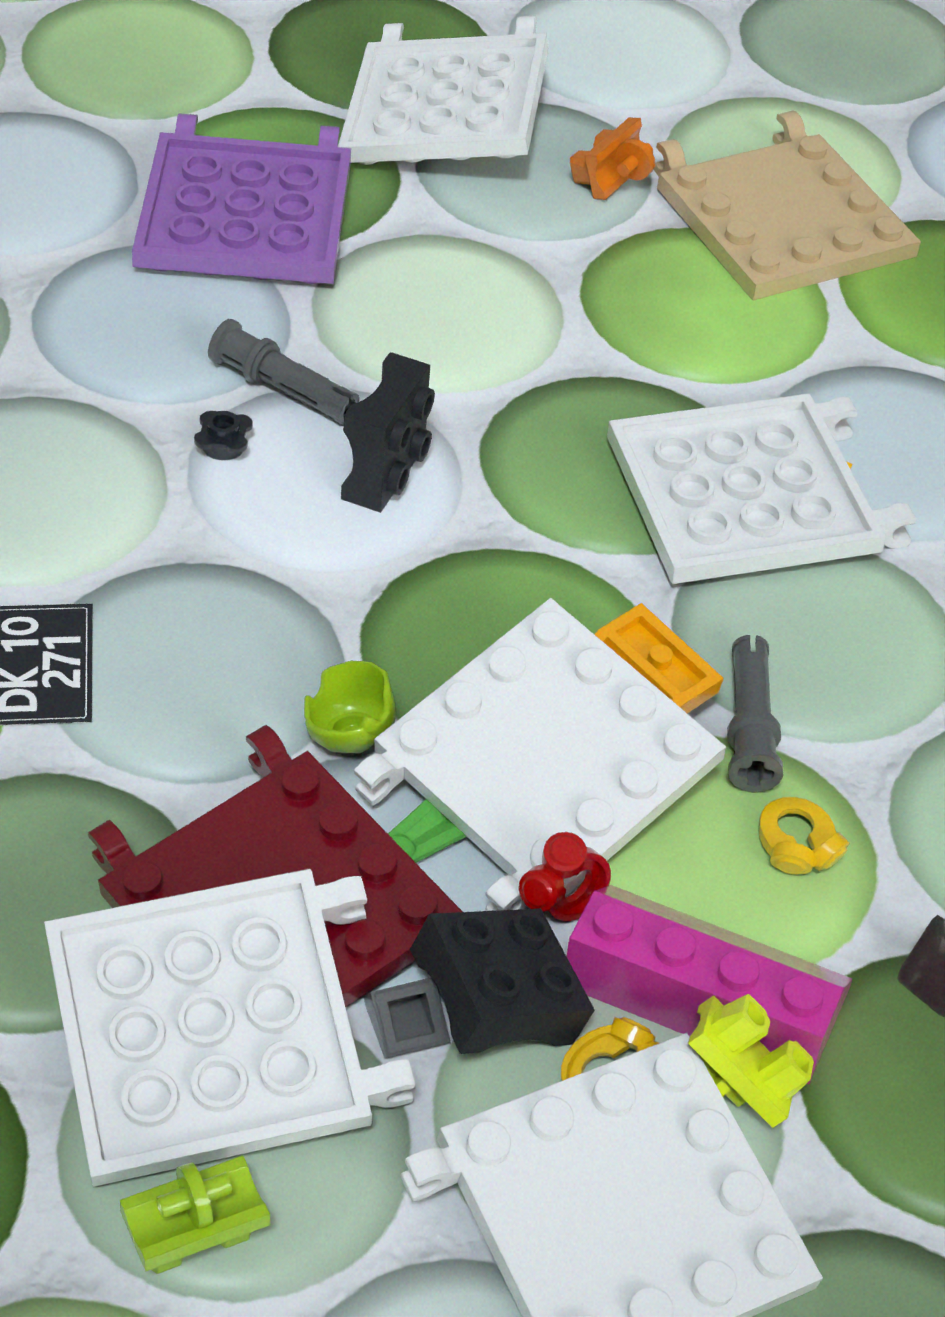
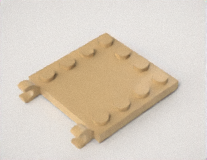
M796 111L777 114L776 119L783 126L784 132L773 134L772 139L775 145L687 165L683 149L677 140L662 141L656 145V148L664 158V161L656 162L654 167L655 173L659 176L657 189L752 300L911 259L918 255L921 241L820 134L814 136L806 135L803 120Z

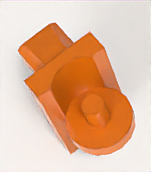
M629 117L615 130L603 129L595 136L593 148L590 151L578 150L570 157L574 182L576 184L591 185L593 199L606 200L628 179L643 180L653 172L655 167L653 148L649 143L642 142L639 137L642 127L641 118Z

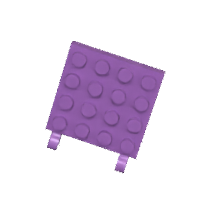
M179 113L175 133L160 132L132 248L133 267L149 268L157 271L173 270L197 272L206 275L220 274L252 277L255 279L292 280L309 284H334L351 166V148L338 147L340 127L321 125L318 146L196 135L198 115Z

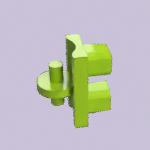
M243 1155L198 1171L193 1162L178 1166L176 1169V1180L120 1199V1212L145 1272L152 1270L156 1274L178 1267L182 1264L184 1257L213 1246L221 1245L224 1248H229L250 1239L251 1232L270 1226V1212L254 1185L249 1167Z

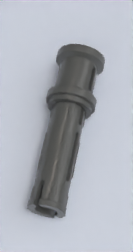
M234 319L223 321L212 335L208 347V358L216 364L227 363L242 371L244 378L253 384H263L266 382L293 398L326 414L341 425L344 424V415L351 405L359 402V395L343 386L341 387L321 374L286 357L281 353L275 341L269 338H263L262 340L243 331L242 325Z
M744 635L736 639L732 645L736 716L733 717L727 727L728 742L734 749V756L728 764L729 779L734 786L741 790L763 792L774 788L783 777V762L776 754V747L781 741V725L771 714L768 664L769 644L766 639L756 635V652H751L750 635Z

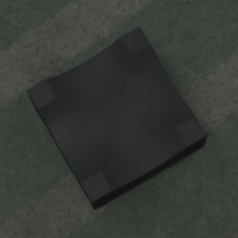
M390 352L382 362V381L377 389L364 400L352 404L344 415L343 431L352 449L353 466L351 473L341 485V500L381 513L393 494L400 495L403 492L409 478L410 469L415 461L422 462L425 459L432 440V433L426 430V423L435 398L434 389L429 388L430 364Z
M541 908L431 913L428 915L410 948L418 967L425 970L431 976L442 995L449 1017L451 1036L460 1054L478 1053L500 1044L520 1040H539L548 1042L553 1046L573 1045L595 1011Z

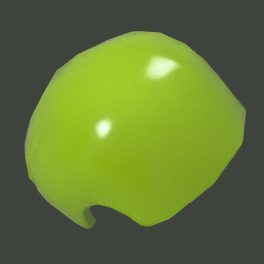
M351 660L328 667L321 673L318 693L313 698L309 695H306L304 698V718L306 719L305 725L313 741L331 752L362 753L375 745L374 739L395 723L396 707L388 673L373 662Z

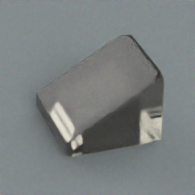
M937 915L930 921L901 966L897 979L904 987L942 1017H945V919Z

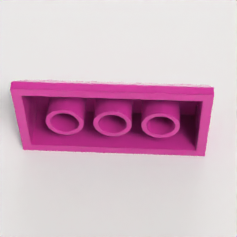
M613 885L594 890L569 937L566 955L587 996L679 1033H687L689 1037L698 1026L700 1015L697 1013V1010L704 1001L714 995L723 1005H726L744 995L750 994L766 1010L767 1016L771 1021L768 1034L759 1041L770 1052L788 1040L797 1041L813 1058L814 1065L811 1079L852 983V978Z

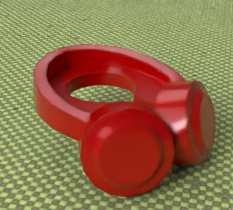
M558 832L546 841L542 853V864L534 866L521 877L519 881L520 897L529 908H541L543 912L547 911L558 920H577L581 917L594 890L609 886L611 880L610 865L598 852L590 847H586L582 838L576 834ZM586 870L585 879L581 886L572 895L565 897L567 889L564 887V879L574 875L577 876L580 872Z

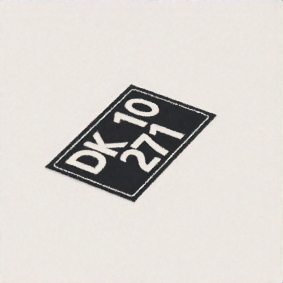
M93 604L0 606V725L92 722Z

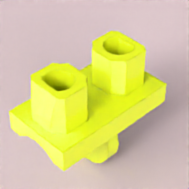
M750 994L744 995L726 1005H723L713 995L699 1005L697 1013L700 1015V1021L697 1028L691 1034L688 1044L700 1055L722 1097L726 1095L737 1107L747 1102L774 1128L788 1118L793 1095L810 1081L814 1065L813 1058L797 1041L788 1040L772 1052L759 1041L768 1034L771 1021L767 1016L766 1010Z

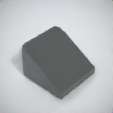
M432 978L376 990L363 995L369 1018L385 1059L451 1043L438 988Z

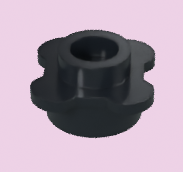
M206 411L200 415L202 428L200 432L194 435V443L198 448L203 449L207 456L216 460H232L239 457L247 449L246 432L253 428V421L249 416L244 414L236 415L229 411Z

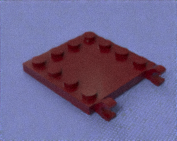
M264 725L246 736V742L255 750L253 754L248 756V761L263 778L139 855H134L124 835L111 820H107L88 832V837L97 846V849L92 851V856L101 869L107 873L98 879L100 893L112 908L311 869L315 886L328 884L346 877L361 876L367 897V903L363 904L366 919L350 924H335L330 921H324L345 1007L415 961L410 948L429 914L463 912L308 750L292 760L279 736L268 725Z

